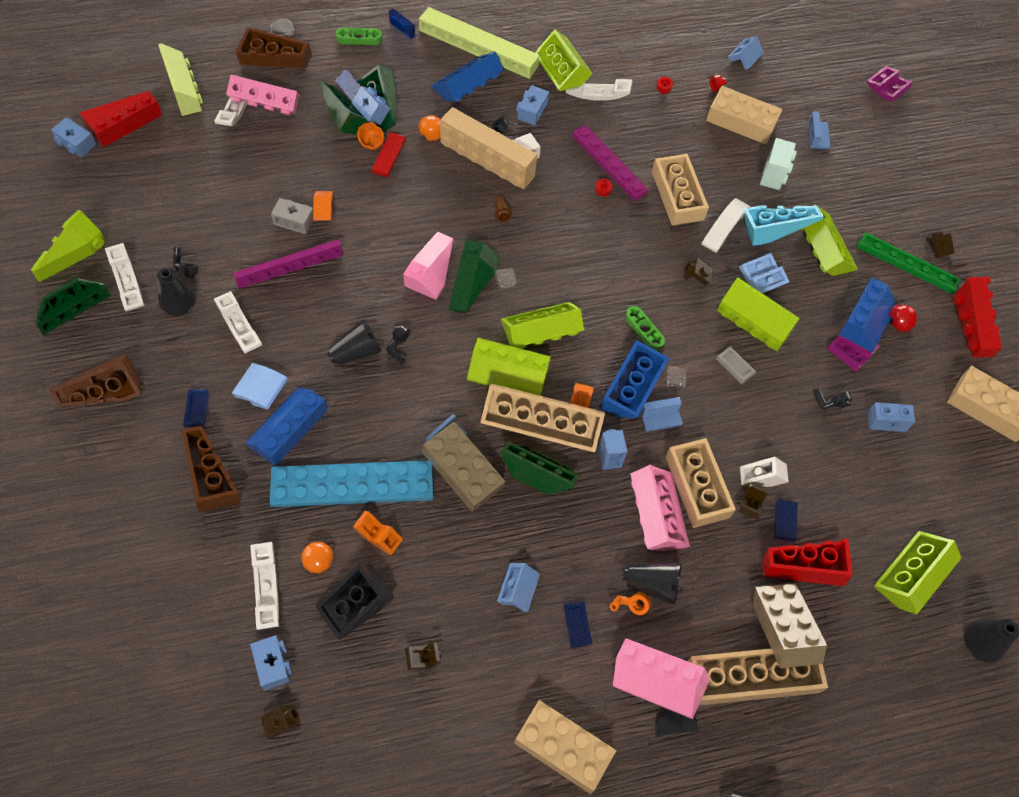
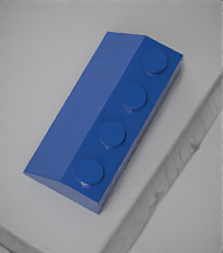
M496 52L478 56L432 84L431 87L447 102L454 101L455 103L463 99L462 95L473 93L475 87H482L487 84L488 79L497 78L504 69Z
M872 277L839 335L873 353L891 319L889 312L893 306L897 305L889 286Z
M636 340L599 408L615 417L637 419L669 357Z
M297 388L249 438L245 445L276 467L327 411L325 399L310 389Z

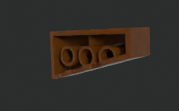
M247 27L235 52L240 65L306 68L312 56L308 42Z
M197 426L181 430L198 512L240 503L239 493L223 467L203 427Z

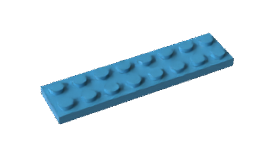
M429 460L271 467V507L433 500L432 464Z

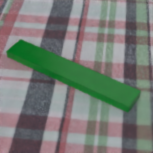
M866 232L857 245V248L952 295L956 292L961 282L960 278Z

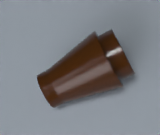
M498 197L495 199V218L499 222L505 223L510 220L512 212L505 199Z

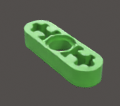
M339 28L336 31V40L340 44L378 45L382 42V32L374 28ZM356 35H362L363 37H361V38H356L355 36H356Z
M629 307L625 315L628 324L648 347L660 351L665 343L664 336L639 307ZM645 325L649 327L650 331L643 332L640 327Z

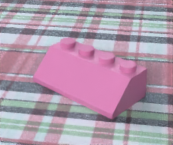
M651 465L631 473V484L636 496V505L639 509L640 524L643 527L644 542L647 549L667 551L690 547L672 473Z
M625 639L616 657L613 686L693 719L710 681V677L704 667Z

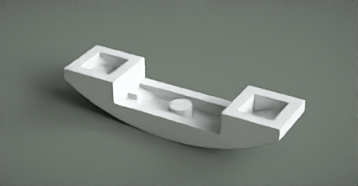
M616 79L615 84L584 83L582 86L567 89L566 93L588 100H613L630 94L632 80Z
M229 98L224 110L219 111L215 124L234 126L242 117L248 102L241 101V103H236Z
M735 198L714 223L703 240L702 245L717 253L725 242L726 237L738 221L743 218L744 209L750 208V206Z
M121 243L105 248L125 311L144 306L140 288L124 244Z
M230 291L215 298L214 301L242 351L247 353L262 346L232 292Z
M273 543L251 545V558L254 568L256 596V629L279 627L278 586Z

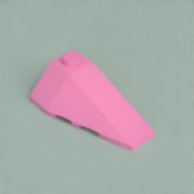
M437 232L411 261L404 272V286L437 300L445 287L453 238Z

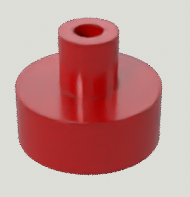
M720 75L710 78V87L713 92H719L721 86L727 84L726 79H722Z
M660 77L656 84V88L661 94L669 93L673 87V81L669 77Z
M600 179L596 182L595 192L602 197L609 196L613 185L607 179Z

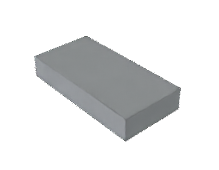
M731 346L716 358L741 384L745 383L756 373Z

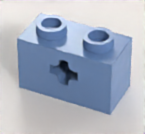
M531 85L529 90L525 91L522 102H519L517 105V119L536 125L548 104L549 91Z
M361 86L351 102L369 122L381 125L390 110L386 100L378 96L377 91L372 87L366 88Z
M68 118L63 119L51 129L54 135L53 139L59 146L63 145L70 153L77 154L81 158L96 146L92 134Z
M875 402L867 412L868 427L871 430L907 432L915 423L913 405Z
M610 429L603 432L598 447L602 470L622 467L627 454L623 430L616 431L615 429Z
M275 635L250 644L260 685L264 691L290 682L289 675L292 674L289 661L285 662L283 654L287 652L283 640L279 641ZM272 658L275 659L274 666H270V659Z

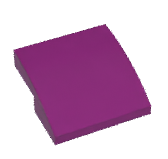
M885 66L867 80V84L873 91L890 102L896 100L912 86L911 81L899 77L900 71Z
M839 335L827 349L857 372L880 346L877 344L872 353Z

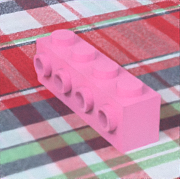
M230 75L226 94L233 102L241 103V101L248 102L247 105L257 107L260 105L264 106L265 110L273 112L274 109L280 110L281 114L288 116L291 113L296 114L300 96L294 90L235 75Z

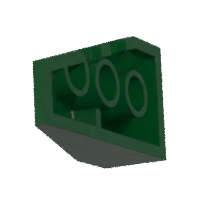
M377 65L358 79L356 83L358 90L361 86L366 88L372 87L377 91L378 96L386 100L390 110L381 125H379L382 131L385 132L396 125V83L391 69Z
M320 81L319 84L331 118L340 132L354 135L358 132L360 126L364 123H369L351 101L346 99L342 92L333 85Z
M466 239L449 310L467 313L477 300L480 292L486 288L489 280L496 274L500 256L485 243Z

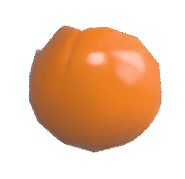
M434 115L423 117L418 124L421 136L424 135L428 141L441 138V119Z
M373 122L364 123L357 132L358 140L364 148L376 150L383 145L384 133Z
M313 542L307 545L301 555L303 567L309 572L317 574L328 570L335 558L332 548L324 542Z

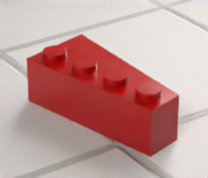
M149 91L80 112L86 128L105 147L162 116V112L155 97Z
M990 276L969 277L953 296L972 358L994 357L1002 349L999 327L994 325L996 310L992 309L990 299H993V292L988 289V284L991 283Z
M841 539V541L832 542L831 540L820 544L806 543L803 546L789 545L768 548L762 558L763 577L845 586L853 576L849 540Z

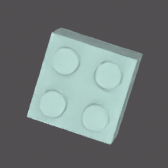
M779 138L775 139L765 164L760 185L780 190L781 185L786 184L787 173L790 174L793 167L791 161H794L797 151H794L796 143Z

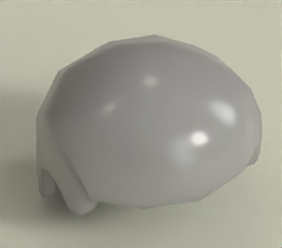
M279 19L270 25V33L293 38L294 28L290 20Z

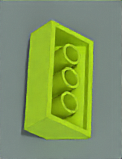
M556 29L535 52L539 54V62L560 91L582 86L593 74L568 38Z
M818 206L823 219L802 228V230L806 232V240L814 248L812 250L813 254L821 262L819 264L820 268L824 273L827 272L832 276L856 271L858 268L830 214Z
M740 278L734 281L717 310L722 316L730 319L738 327L745 329L753 337L758 338L775 351H778L789 338L800 319Z
M571 302L501 319L509 344L520 349L525 348L528 344L538 345L544 343V340L561 339V336H574L579 334L580 331H584L581 309Z
M477 338L467 380L487 386L496 384L541 396L551 356Z
M918 531L874 585L875 589L899 609L917 615L962 558L956 542Z

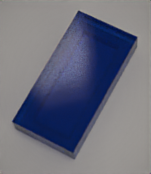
M394 8L390 9V24L410 39H413L415 37V24Z
M347 69L335 79L336 83L352 101L361 85Z
M188 390L183 420L184 427L202 426L204 428L210 394L208 390Z
M781 499L776 501L775 539L793 542L797 540L798 502Z
M585 603L564 604L563 609L570 647L592 645Z

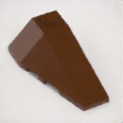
M128 354L109 360L49 389L59 407L84 405L85 403L100 404L109 401L123 402L141 394L137 370Z

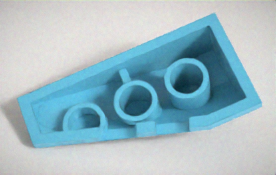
M756 206L744 209L747 233L753 246L771 243L823 219L818 206H795L793 209H786L783 206H777V209L767 208V206Z

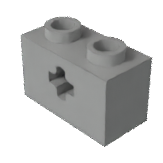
M279 198L271 213L274 225L307 234L314 221L312 207Z

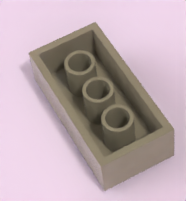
M455 422L423 444L422 453L471 512L475 511L503 488L505 480Z
M796 583L755 587L752 606L780 668L823 664L827 644Z

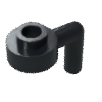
M502 116L492 124V129L498 133H503L507 130L509 122Z
M173 247V267L179 269V272L183 273L184 277H194V274H198L199 266L181 263V247Z
M404 325L394 329L392 333L393 340L386 347V351L400 363H403L406 357L395 348L403 344L411 332Z
M820 388L813 390L822 410L833 406L842 409L849 406L853 400L850 392H843L826 401Z

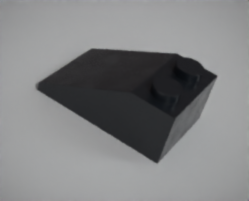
M358 564L315 607L338 640H341L381 611L395 596L372 565Z

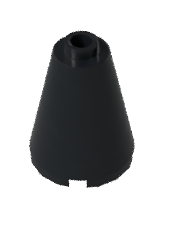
M166 267L158 272L157 290L160 308L169 315L178 316L187 313L188 309L191 306L193 307L196 302L194 289L173 268Z
M364 319L328 348L330 352L327 355L332 363L336 362L339 365L379 354L382 350Z
M681 564L629 565V568L624 570L623 581H626V585L675 605L679 590Z
M1011 619L975 621L965 630V646L980 661H998L1003 658L1018 638L1019 627Z

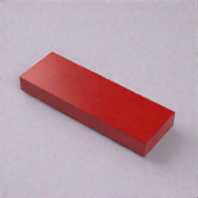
M389 133L372 167L373 174L389 177L406 141L405 136Z

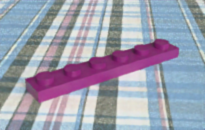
M586 125L573 131L572 137L634 201L648 194L649 189Z
M335 240L234 272L238 288L248 287L261 281H267L270 278L283 276L292 271L302 270L311 265L336 259L339 256H343L339 240Z

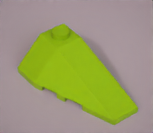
M78 210L63 224L62 228L64 230L59 237L55 236L52 239L54 243L49 251H44L32 267L31 271L38 281L41 282L87 258L106 243L101 231L82 211Z

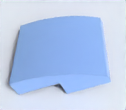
M772 253L742 264L739 267L749 285L762 294L789 283L783 267L777 266Z
M252 363L232 394L236 398L250 401L253 406L268 410L288 378L272 369Z

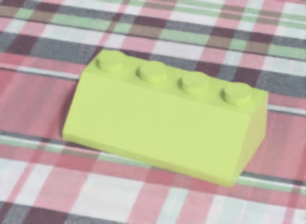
M162 43L158 44L182 116L202 111L200 104L203 102L200 93L196 94L199 90L196 81L192 82L195 79L192 70H188L191 68L188 58L184 59L181 51Z

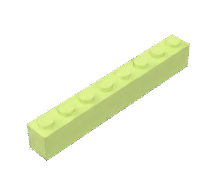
M428 7L419 18V31L476 56L496 52L503 68L528 79L531 78L538 68L539 54Z

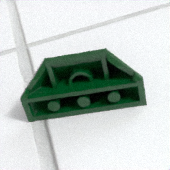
M75 278L42 297L35 324L41 333L45 335L111 295L104 283Z
M508 441L501 450V455L512 477L521 483L537 489L539 492L549 495L572 489L580 477L579 474L574 473L566 464L532 447Z

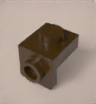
M942 231L933 233L932 237L926 238L927 242L932 241L935 258L955 254L951 233L943 234Z
M697 258L686 264L683 278L687 280L694 277L702 284L707 285L711 282L713 268Z
M749 484L742 497L739 512L758 520L768 491Z
M437 642L424 646H408L405 648L408 670L432 669L440 664L441 651L438 648Z
M294 705L280 706L260 717L267 739H272L288 729L301 726L299 714Z

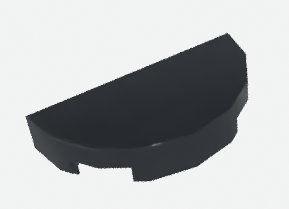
M670 711L659 719L655 728V737L699 731V727L694 719Z

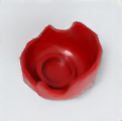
M895 305L889 312V316L893 318L891 325L898 332H908L915 327L917 314L911 306Z

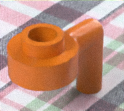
M637 592L632 597L618 595L610 604V609L616 611L623 604L628 605L634 614L644 615L651 607V600L648 595L642 592ZM638 599L642 600L644 604H640Z

